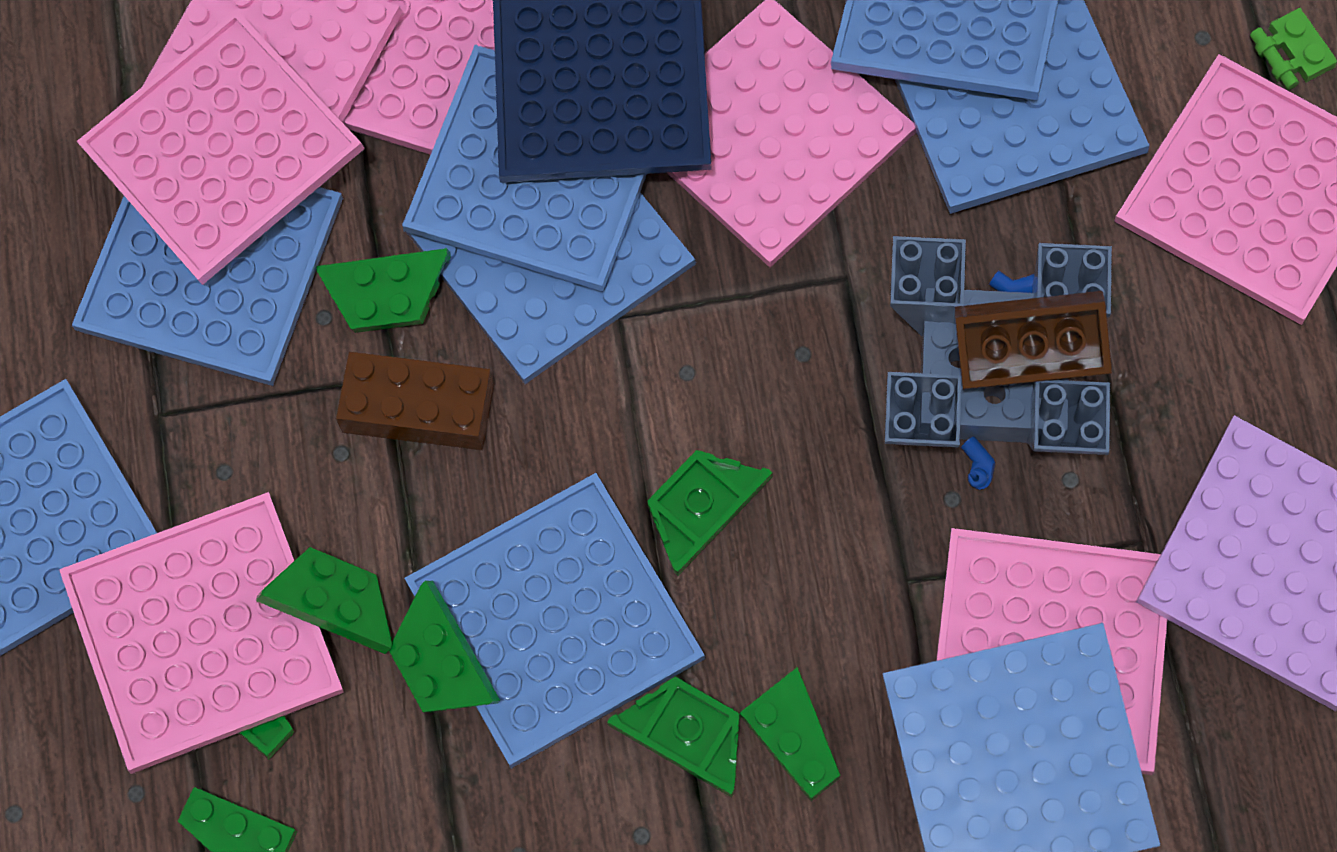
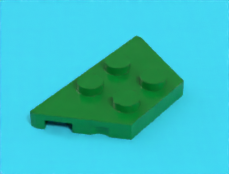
M445 248L316 266V269L350 329L358 333L423 324L429 310V302L435 296L440 284L438 278L445 262L449 263L451 253Z
M696 450L647 501L648 508L673 571L677 576L684 571L773 477V472L763 467L760 470L741 465L740 461L729 458L719 459L713 454Z
M309 547L270 582L256 598V601L383 654H386L391 649L392 640L377 575Z
M424 581L389 650L422 712H435L497 704L501 700L434 581Z
M674 677L662 684L654 693L646 694L635 701L636 704L618 715L611 716L607 721L608 726L724 794L730 797L733 796L740 714L681 679Z

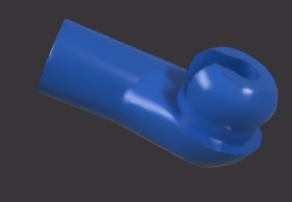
M998 271L991 279L989 285L1002 292L1032 293L1034 274L1012 280Z
M974 436L968 439L961 446V449L972 460L968 482L972 487L980 490L985 489L992 482L995 460Z

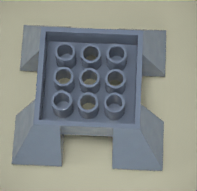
M893 236L890 306L922 336L921 373L888 372L885 444L959 447L960 439L968 440L975 436L977 440L1027 443L1033 451L1109 455V382L1068 381L1069 378L963 389L961 368L952 366L950 362L960 361L955 319V307L1103 291L1107 318L1110 317L1112 246L1038 243L1032 293L964 290L965 239ZM988 396H996L1001 400V402L998 404H992L988 402L985 398Z

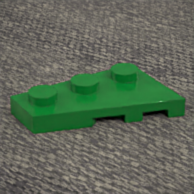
M798 667L740 712V717L810 801L814 800L840 779V773Z
M195 787L178 819V822L210 852H289L297 834V831L291 827Z

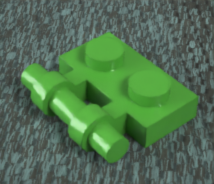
M1301 8L1271 22L1269 30L1273 36H1267L1261 27L1255 29L1250 34V37L1256 44L1254 49L1260 57L1266 58L1273 68L1271 71L1272 75L1277 81H1282L1287 90H1291L1299 84L1294 74L1299 72L1307 83L1332 70L1337 65V59ZM1282 48L1290 61H1284L1277 50Z

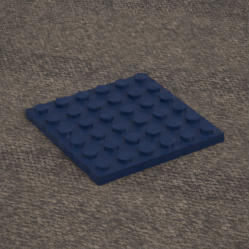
M493 0L500 183L711 170L701 0Z

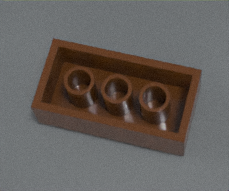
M1103 291L955 307L963 389L1112 373L1106 304Z
M349 352L336 420L342 433L483 451L494 388L492 373L487 368Z

